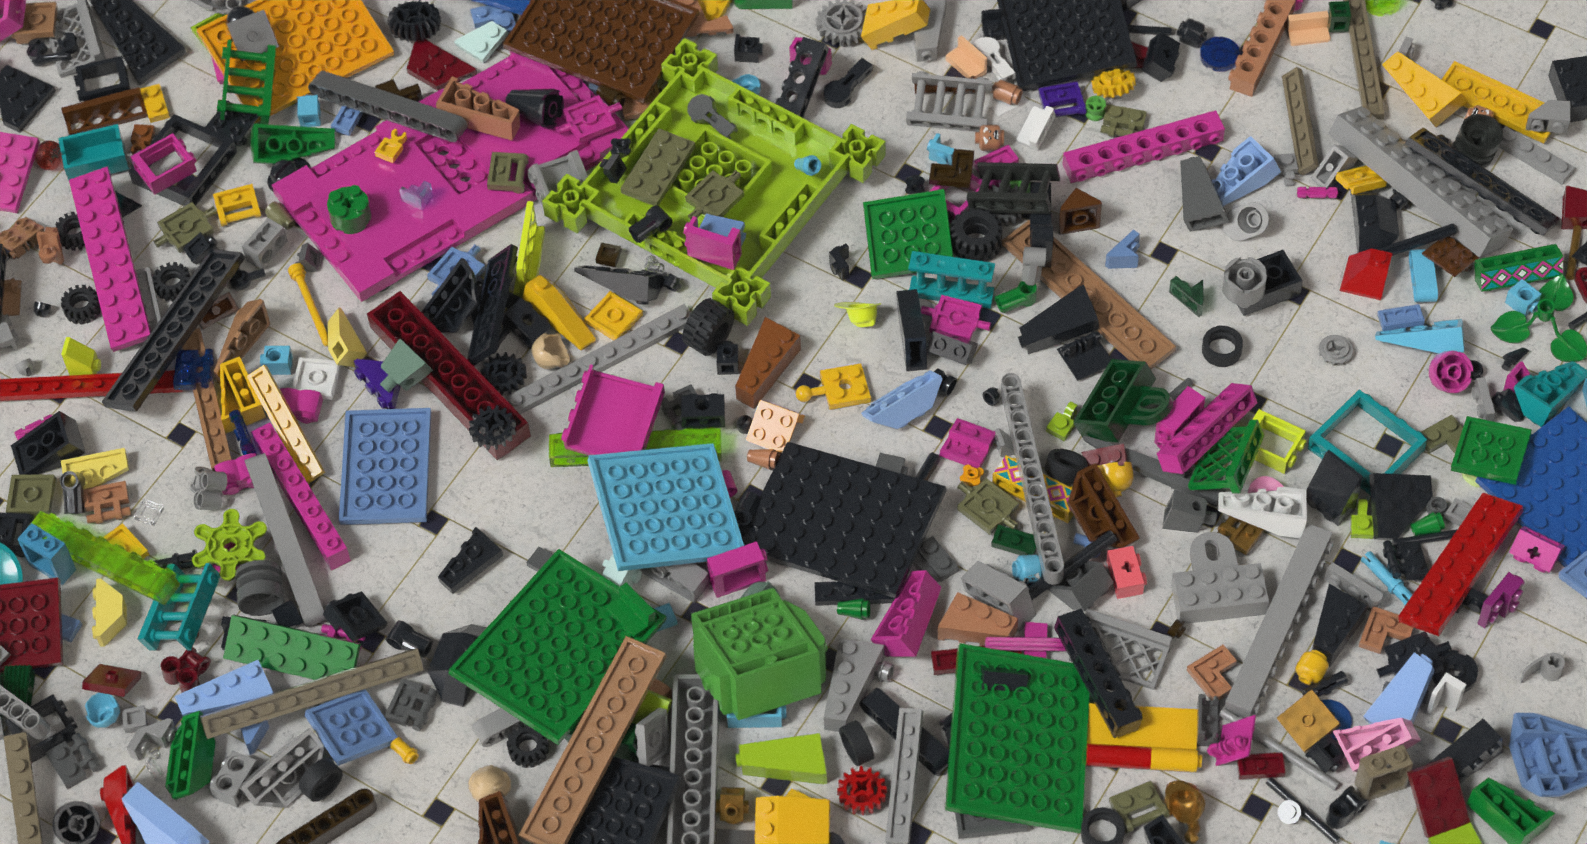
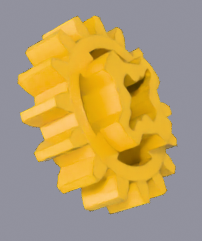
M1124 69L1103 72L1098 76H1094V80L1091 81L1093 93H1097V96L1103 95L1104 98H1114L1117 95L1121 97L1125 93L1129 94V90H1134V86H1136L1134 73H1130V70L1124 72Z

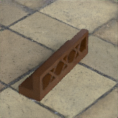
M140 87L61 108L69 135L116 124L121 125L148 117ZM141 106L142 112L135 114L130 112L133 108ZM119 112L122 114L119 118H111L114 113ZM95 118L102 119L100 123H91ZM76 123L83 124L81 128L72 130L71 125Z

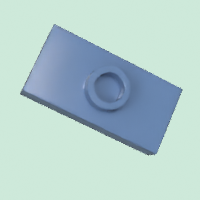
M1419 304L1379 310L1377 314L1382 331L1424 325L1425 322Z

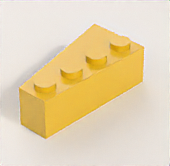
M1398 51L1382 64L1435 127L1439 126L1467 102V99L1461 92Z

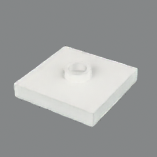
M299 357L292 388L297 390H315L321 393L324 400H333L342 365H337L334 360Z

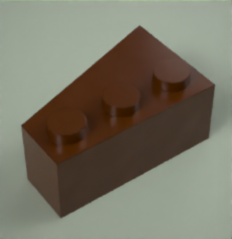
M497 791L479 799L478 827L480 830L478 844H522L508 801L502 792Z

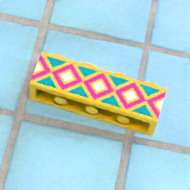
M1005 455L993 473L992 483L1008 494L1026 502L1016 458ZM1043 474L1052 515L1069 523L1074 515L1067 504L1072 486L1068 487L1060 481Z

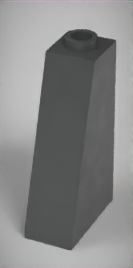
M1190 157L1181 160L1183 221L1189 231L1230 223L1201 157Z

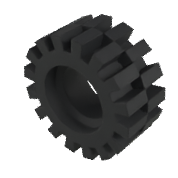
M74 211L71 212L70 216L66 213L64 214L65 218L60 217L59 222L55 224L56 228H58L60 243L67 250L70 247L72 251H75L76 247L81 250V246H85L82 231L77 234H67L73 228H81L78 215H75Z
M168 262L166 267L161 265V270H155L156 275L153 274L152 281L157 295L161 299L164 298L165 301H169L171 298L173 302L191 276L187 267H184L183 264L180 263L178 265L177 262H173V265H170V262ZM172 278L180 279L175 285H165Z
M75 285L76 289L74 290L70 287L69 293L65 291L63 293L64 297H61V307L68 321H72L74 324H77L79 321L80 325L84 324L83 321L90 323V318L95 320V314L99 315V309H101L95 289L93 290L91 286L87 288L86 285H82V288L79 285ZM80 301L89 302L83 308H74V305Z
M526 724L525 728H522V725H518V731L515 728L511 730L512 735H508L507 749L511 760L515 761L516 765L519 766L522 763V767L527 768V764H530V768H532L535 762L540 765L541 759L545 760L547 758L546 754L549 753V745L545 736ZM525 740H534L536 742L535 749L529 752L520 750L519 745Z

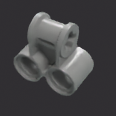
M196 467L194 470V482L190 485V490L195 493V508L197 510H219L222 505V495L220 492L224 491L227 487L226 473L212 471L206 467Z

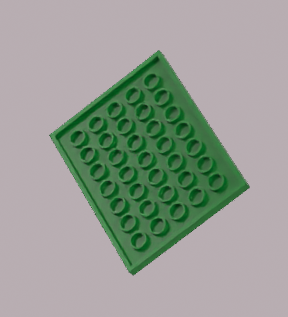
M558 549L449 669V675L559 745L583 717L625 637L627 636L646 644L666 622V616L654 609L655 624L638 636L633 637L606 610V606L619 597V586Z
M959 643L957 648L945 811L1081 833L1089 692L1073 663ZM981 665L988 668L989 666H994V668L1003 667L1011 670L1010 668L1017 669L1016 671L1025 670L1029 675L1027 687H1018L1015 691H1009L1007 685L994 684L991 690H987V684H984V690H982ZM997 685H1002L1006 691H997L994 688Z

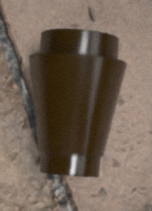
M600 85L596 90V94L608 106L620 102L623 107L626 103V97L618 90Z

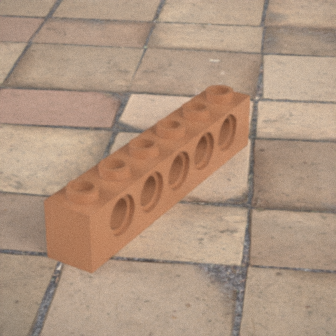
M1296 0L1265 1V10L1259 13L1257 18L1258 24L1252 27L1249 36L1250 40L1245 41L1242 50L1243 54L1238 55L1235 70L1231 69L1228 77V80L1231 81L1230 90L1253 96L1286 29L1288 15H1293Z

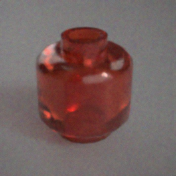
M47 140L38 147L35 153V161L42 169L54 170L59 167L62 161L59 143Z

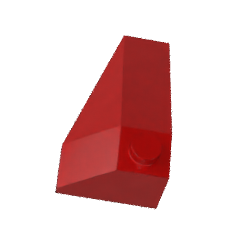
M126 765L120 766L103 779L104 787L100 788L101 801H105L121 844H136V824L121 800L135 785Z

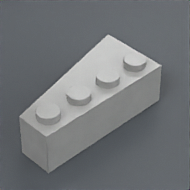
M695 563L640 569L642 574L693 603L697 601L709 585L708 572L705 568Z

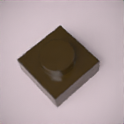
M601 242L595 258L596 264L616 267L621 254V246Z

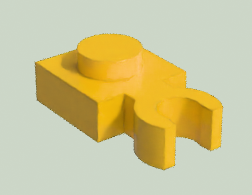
M393 129L391 138L385 137L375 150V156L394 163L403 150V144L407 141L406 132L402 136L397 137V129Z

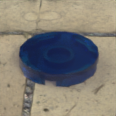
M1222 36L1212 37L1202 44L1200 60L1205 67L1213 68V71L1224 72L1235 67L1240 50L1236 42L1230 38Z

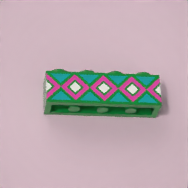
M1557 244L1475 260V282L1481 292L1512 287L1521 279L1527 283H1532L1563 275V254Z

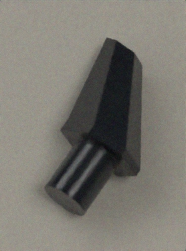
M1522 347L1503 356L1505 361L1501 366L1502 369L1509 371L1511 366L1517 364L1529 350Z

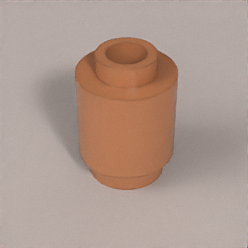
M1000 79L993 84L991 93H993V98L1010 105H1017L1022 97L1023 90L1019 89L1017 85Z

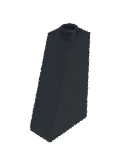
M1084 284L1019 328L1021 336H1018L1021 348L1026 347L1029 355L1100 329L1097 315Z
M917 289L896 291L906 371L926 370V334Z

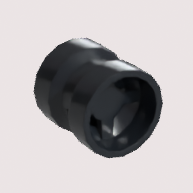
M937 368L934 372L942 377L939 391L942 395L948 397L956 386L957 378L952 375L947 376L943 370Z

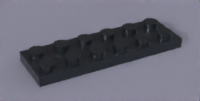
M510 244L488 260L467 360L473 366L484 361L491 354H495L499 348L498 341L503 330V317L506 314V303L510 296L509 288L514 278L513 269L518 259L516 256L518 247Z

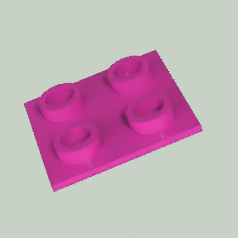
M1256 715L1222 726L1219 744L1212 743L1207 749L1208 754L1216 758L1215 766L1249 756Z

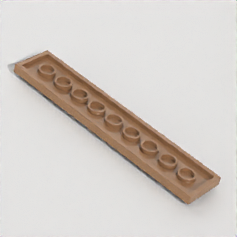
M1030 220L1002 239V245L1022 264L1024 247H1030ZM1053 236L1051 268H1042L1040 280L1060 298H1063L1084 284L1099 321L1100 329L1096 331L1128 360L1145 361L1149 368L1152 369L1175 352L1176 346Z
M625 637L520 831V838L533 844L568 843L667 658L666 653L630 637Z

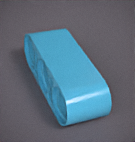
M1426 249L1409 250V267L1414 301L1437 302L1438 287L1434 262L1422 255V252Z

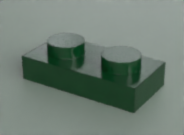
M998 524L991 547L1018 555H1032L1036 553L1037 548L1033 534Z

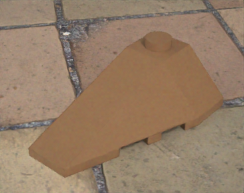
M264 300L249 301L237 311L214 369L217 383L220 384V364L239 356L242 359L271 324Z

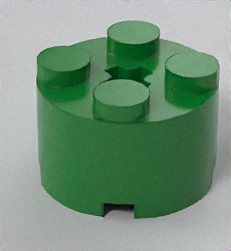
M357 185L342 187L329 193L327 208L333 228L337 231H344L345 234H355L363 231L371 220V211L366 193Z

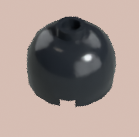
M71 801L57 809L53 816L52 827L55 836L64 844H89L97 836L100 818L92 805L83 801Z

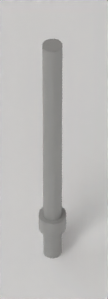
M1225 708L1219 714V716L1230 723L1244 719L1242 716L1238 717ZM1254 728L1253 738L1276 753L1283 752L1285 759L1334 791L1337 789L1339 782Z

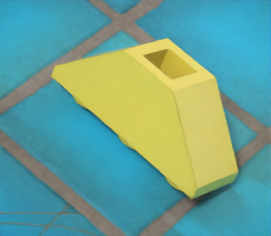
M99 578L96 579V587L93 588V598L96 601V606L92 608L94 620H96V626H92L93 638L97 639L100 647H105L127 625V605L121 593Z

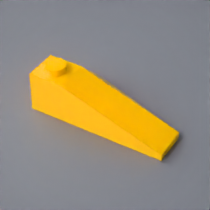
M542 275L526 283L522 299L531 303L534 310L540 316L546 317L554 329L581 351L595 342L596 338L561 288Z

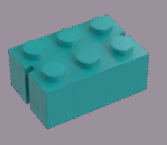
M118 124L58 138L68 181L104 167H108L111 174L129 170L123 137Z

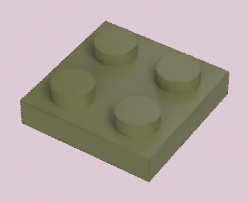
M11 475L6 513L50 516L56 483L55 475Z

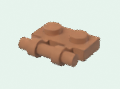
M126 481L83 489L86 511L94 510V514L86 516L88 524L95 522L100 524L104 523V520L114 518L120 520L124 516L131 515L130 507L121 508L122 504L129 503ZM114 507V510L102 512L103 508Z

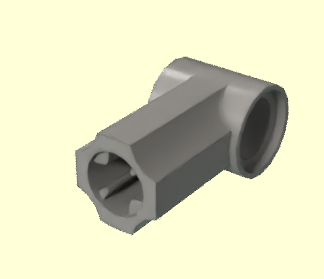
M1024 247L1022 281L1027 285H1035L1037 282H1040L1042 267L1045 266L1046 248Z

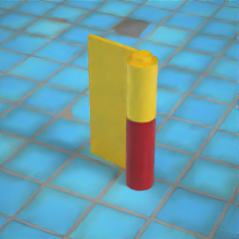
M1089 703L1086 766L1197 772V768L1202 767V754H1198L1197 750L1198 709L1136 706L1142 713L1139 729L1113 738L1096 705Z

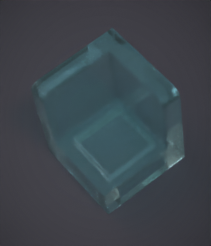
M423 181L420 187L411 185L409 189L401 187L399 190L401 201L420 210H423L433 197L431 183Z

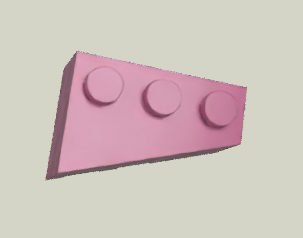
M1404 718L1333 731L1353 772H1357L1360 759L1403 744L1408 749L1421 741L1411 720Z

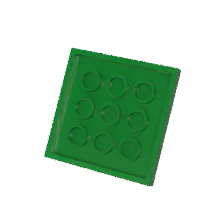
M944 189L863 202L872 279L916 273V271L908 270L912 251L953 257Z

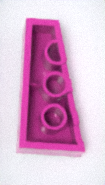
M926 570L910 572L897 599H894L870 639L874 644L884 645V655L886 657L917 656L942 588Z

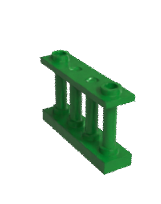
M228 40L227 47H223L222 59L226 60L222 100L218 99L217 112H221L220 120H224L226 110L257 114V116L261 117L260 124H269L276 45H268L267 52L262 54L231 50L232 40ZM230 58L262 61V64H266L265 69H261V71L229 67ZM228 76L260 79V81H264V87L259 89L228 85ZM227 93L258 96L259 99H263L262 105L252 106L227 103Z

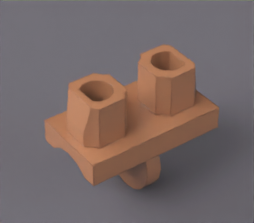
M46 227L44 232L38 231L36 236L40 249L39 258L42 260V263L50 264L56 262L63 264L64 257L58 228Z

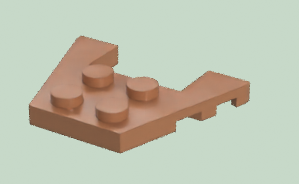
M676 0L699 9V16L686 37H694L701 33H708L709 35H716V32L734 33L733 26L727 15L707 21L697 0Z

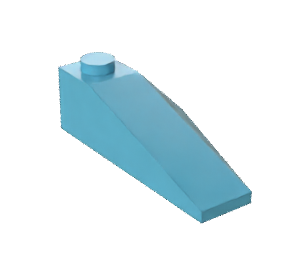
M1463 319L1434 322L1432 327L1425 325L1414 326L1409 331H1406V328L1378 331L1375 334V339L1378 341L1434 353L1444 351L1464 352L1465 349Z

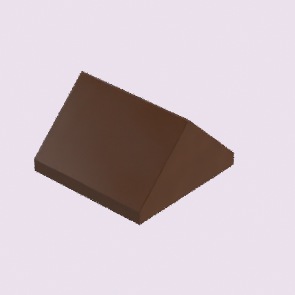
M1075 188L1060 207L1059 234L1099 229L1102 210L1101 200Z

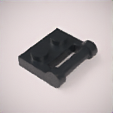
M0 512V543L7 546L16 556L25 557L20 544L13 545L18 523H23L22 534L31 523H35V516L27 513Z

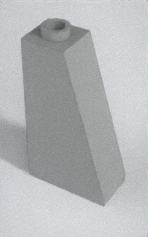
M924 0L931 9L928 24L912 32L917 62L937 60L947 0Z

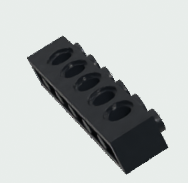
M1082 608L1058 616L1054 629L1113 738L1137 731L1142 721V713L1134 705L1130 691L1123 685L1119 671L1115 670L1112 665L1111 656L1108 652H1105L1100 636L1095 634L1090 618L1084 614Z

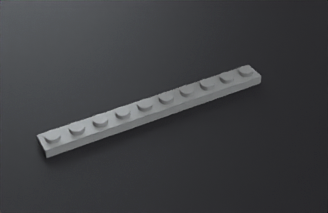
M683 304L504 398L519 414H522L582 383L583 373L588 371L590 364L594 366L595 371L603 372L683 330L691 312Z

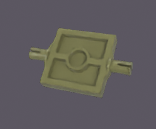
M735 170L726 178L714 171L710 172L685 196L686 202L695 207L688 215L689 219L691 220L693 216L698 218L701 214L723 217L744 197V191L734 184L741 177V174Z
M191 202L157 222L164 235L153 240L157 248L169 242L181 253L184 251L183 247L200 232L207 236L214 233L208 218L218 214L214 206L203 212Z
M986 478L973 488L964 481L958 484L957 488L964 492L966 496L957 505V510L986 533L991 535L997 529L998 524H1005L1012 529L1018 528L1019 523L1010 518V516L1019 508V503Z

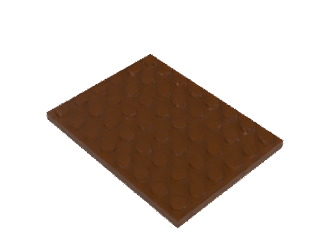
M531 0L504 41L503 47L506 50L595 85H603L618 90L628 98L645 103L662 76L661 64L670 54L675 55V48L688 34L699 16V9L676 0Z

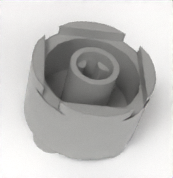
M1238 257L1231 260L1225 268L1222 292L1225 297L1241 308H1248L1250 305L1260 301L1266 287L1267 274L1265 266L1259 260L1248 257V259Z

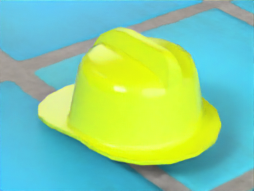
M840 302L834 304L837 308L846 309L851 323L857 327L874 326L877 317V305H881V303L869 304L861 302Z

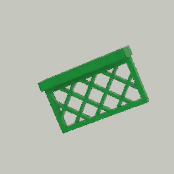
M1258 419L1249 420L1247 426L1232 427L1224 437L1219 439L1199 458L1188 483L1189 490L1230 488L1232 494L1241 493L1264 438V433ZM1240 434H1243L1242 437H1240V438H1238V439L1235 438V437L1239 436ZM1230 440L1232 441V443L1228 444L1227 446H1222ZM1238 447L1236 451L1232 452L1231 454L1229 453L1231 450ZM1217 448L1220 449V450H1218V451H1216L1215 453H1213V454L1210 455V452L1214 451V450L1217 449ZM1224 454L1226 455V457L1222 458L1219 461H1216V459H1218L1219 457L1223 456ZM1230 461H1232L1230 465H1228V466L1225 467V468L1223 467L1225 464H1227V463H1229ZM1211 462L1213 463L1211 466L1207 467L1206 469H1203L1204 466L1208 465ZM1217 469H1220V471H1218L1217 473L1213 474L1212 476L1210 475V473L1214 472ZM1205 476L1207 477V479L1203 480L1202 482H1197ZM1223 476H1225V478H1226L1225 480L1216 481V480L1222 478Z

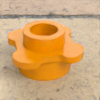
M969 464L965 465L960 481H964L970 487L979 485L981 483L980 477L984 474V470L981 467L975 468Z

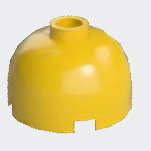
M1118 462L1098 466L1116 498L1121 497L1122 492L1128 490L1132 485L1134 475L1131 462H1124L1125 466H1119Z

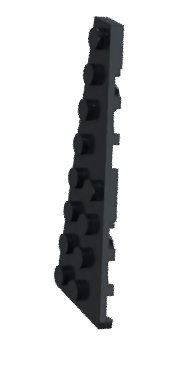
M89 0L140 85L186 53L184 46L132 0Z

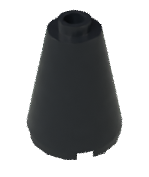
M557 89L512 90L507 94L506 104L518 109L519 115L546 129H552L558 124L555 123L557 117L561 118L564 99L562 95H559L558 92L560 91Z

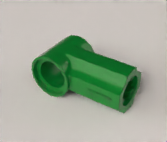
M1021 281L1018 287L995 296L999 311L1006 313L1020 306H1032L1036 302L1037 286L1036 284L1027 285L1024 281Z

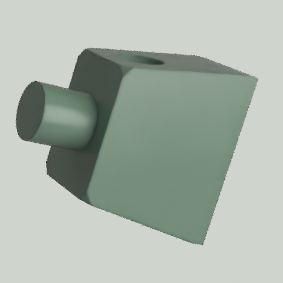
M399 339L381 364V368L388 376L380 385L388 392L397 384L407 391L429 375L433 369L407 344Z

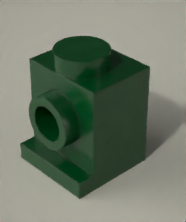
M1349 1L1329 2L1328 32H1348L1351 21Z

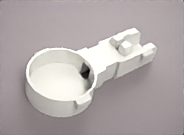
M983 37L974 42L973 46L987 57V65L992 68V72L997 76L998 80L1006 81L1009 77L1012 80L1016 78L1014 70L1000 56L1001 47L997 40L991 37Z

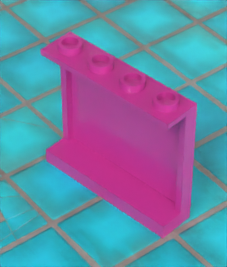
M590 364L588 371H584L582 376V389L576 393L575 402L577 403L575 409L570 410L568 429L564 428L561 440L564 442L565 449L586 455L646 450L665 395L664 384L655 382V385L651 386L595 371L594 366Z

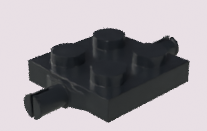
M1424 631L1385 646L1384 651L1388 657V665L1378 668L1376 671L1379 678L1390 673L1396 676L1415 652L1419 656L1424 654L1433 661L1431 665L1435 670L1434 674L1444 670L1439 654L1452 650L1449 641L1435 646L1427 632Z

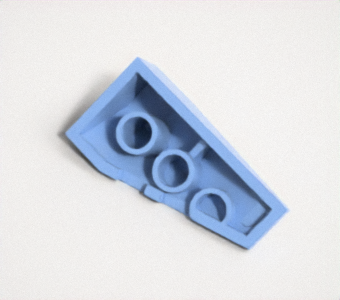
M1250 136L1231 153L1232 157L1228 163L1222 165L1220 174L1212 181L1223 206L1266 185L1281 171L1275 159Z
M139 782L121 799L133 822L142 834L145 844L209 843L197 829Z

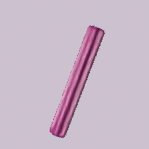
M986 637L985 648L996 650L1066 651L1060 638Z

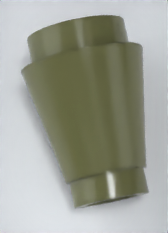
M273 201L266 208L265 213L270 220L287 230L294 226L295 220L282 203Z

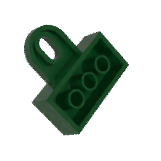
M1111 359L1073 421L1082 438L1087 436L1106 442L1118 443L1129 424L1152 425L1161 421L1170 413L1173 407V399L1166 389L1152 387L1156 378L1147 362ZM1150 404L1159 405L1155 409L1145 408Z

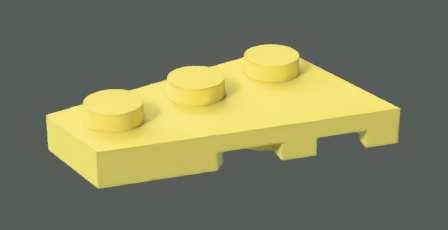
M125 448L61 460L62 473L72 471L83 474L85 477L83 489L100 486L129 471ZM74 476L69 479V484L73 487L76 483Z

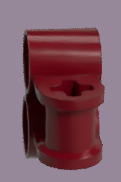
M194 647L191 650L186 649L179 659L175 656L166 657L160 665L164 681L170 685L179 683L181 693L200 685L198 677L206 672L211 660L209 657H203L197 653Z

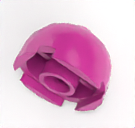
M1441 352L1432 359L1428 369L1432 385L1446 393H1459L1465 390L1472 380L1470 378L1471 371H1473L1472 363L1462 352Z

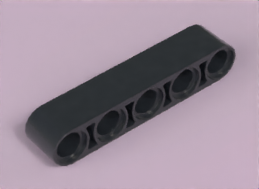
M875 688L859 704L872 720L896 740L899 708L901 707L880 688ZM922 727L918 761L931 773L938 775L948 766L949 750Z

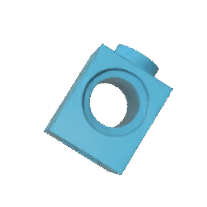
M318 95L297 97L300 126H321V107Z
M1521 279L1508 290L1505 303L1526 317L1530 312L1534 313L1537 311L1541 293Z
M265 346L264 354L260 355V365L267 366L272 375H291L293 355L290 346Z

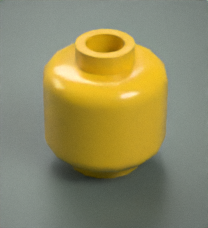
M1311 650L1301 655L1295 667V672L1299 676V680L1304 684H1316L1326 674L1329 664L1323 653Z

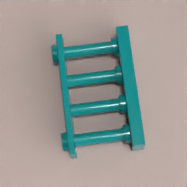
M912 251L908 270L916 271V276L912 275L909 290L917 289L920 299L940 301L941 295L977 303L982 305V308L991 309L994 287L987 286V282L992 283L995 263ZM925 273L936 274L937 279L925 277ZM946 276L956 277L958 282L945 280ZM966 279L977 280L979 284L966 283Z
M210 563L205 564L202 574L187 575L175 564H168L137 640L149 651H157L161 640H177L185 649L191 650L219 582L220 573ZM198 583L194 593H180L183 584ZM176 602H190L186 612H172ZM168 621H182L179 631H165Z

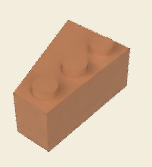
M957 592L938 626V640L952 639L959 640L958 643H966L967 641L985 645L986 637H1014L1017 633L1018 618Z

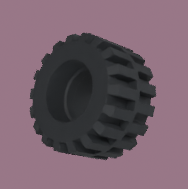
M969 208V211H961V215L957 214L955 220H952L950 231L953 253L958 255V258L988 262V259L992 260L995 258V255L999 254L1002 247V226L1000 219L997 220L995 213L991 215L990 210L983 211V208H978V210ZM978 233L984 235V237L971 238L968 235Z
M712 298L703 300L691 312L685 323L682 333L683 342L704 356L714 354L717 351V344L726 341L732 330L734 312Z

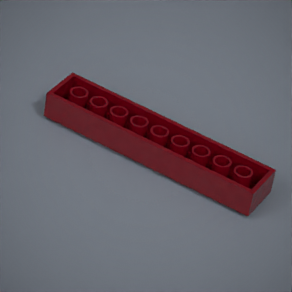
M401 291L367 313L370 328L391 350L397 341L401 339L433 369L421 381L468 431L470 428L469 421L473 420V414H480V408L486 411L487 406L494 409L498 405L500 411L506 408L507 413L513 414V419L516 423V435H512V441L506 440L505 447L501 444L498 445V450H495L494 446H491L488 450L496 460H499L531 437L529 423Z

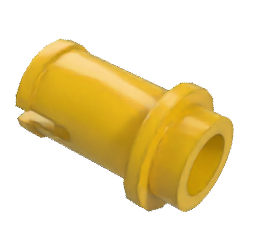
M397 737L392 741L390 748L403 758L402 761L405 764L411 765L417 761L419 754L416 748H411L401 737Z

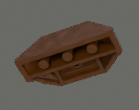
M1094 463L1077 472L1067 504L1089 542H1093L1109 530L1117 537V541L1110 545L1111 547L1124 548L1139 540V535L1097 464Z

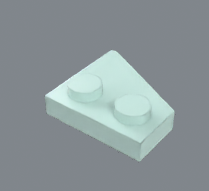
M491 21L456 39L454 43L457 47L485 63L509 33L506 29Z

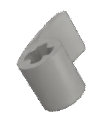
M1558 653L1544 655L1524 669L1520 681L1523 683L1526 678L1538 670L1546 680L1556 681L1561 677L1565 660Z

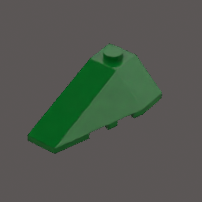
M254 123L251 129L253 163L275 164L280 160H293L335 148V129Z

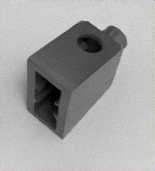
M1174 490L1164 510L1162 529L1196 533L1203 523L1215 525L1217 513L1206 510V499Z

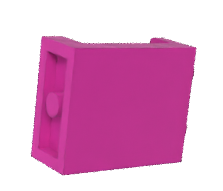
M693 216L690 223H686L683 232L686 235L685 246L687 247L688 256L734 270L742 255L740 229L732 227L728 237L698 228V219Z

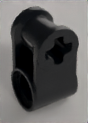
M1352 785L1345 789L1329 806L1326 822L1333 829L1343 828L1355 816L1361 814L1369 804V800L1363 799L1356 793ZM1334 813H1339L1342 816H1336L1334 815Z

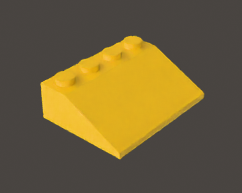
M788 796L756 797L755 844H830V800Z

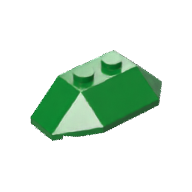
M201 711L182 717L181 726L177 730L170 746L165 787L174 800L192 795L211 782L216 740L214 737L206 738L200 717L204 714Z

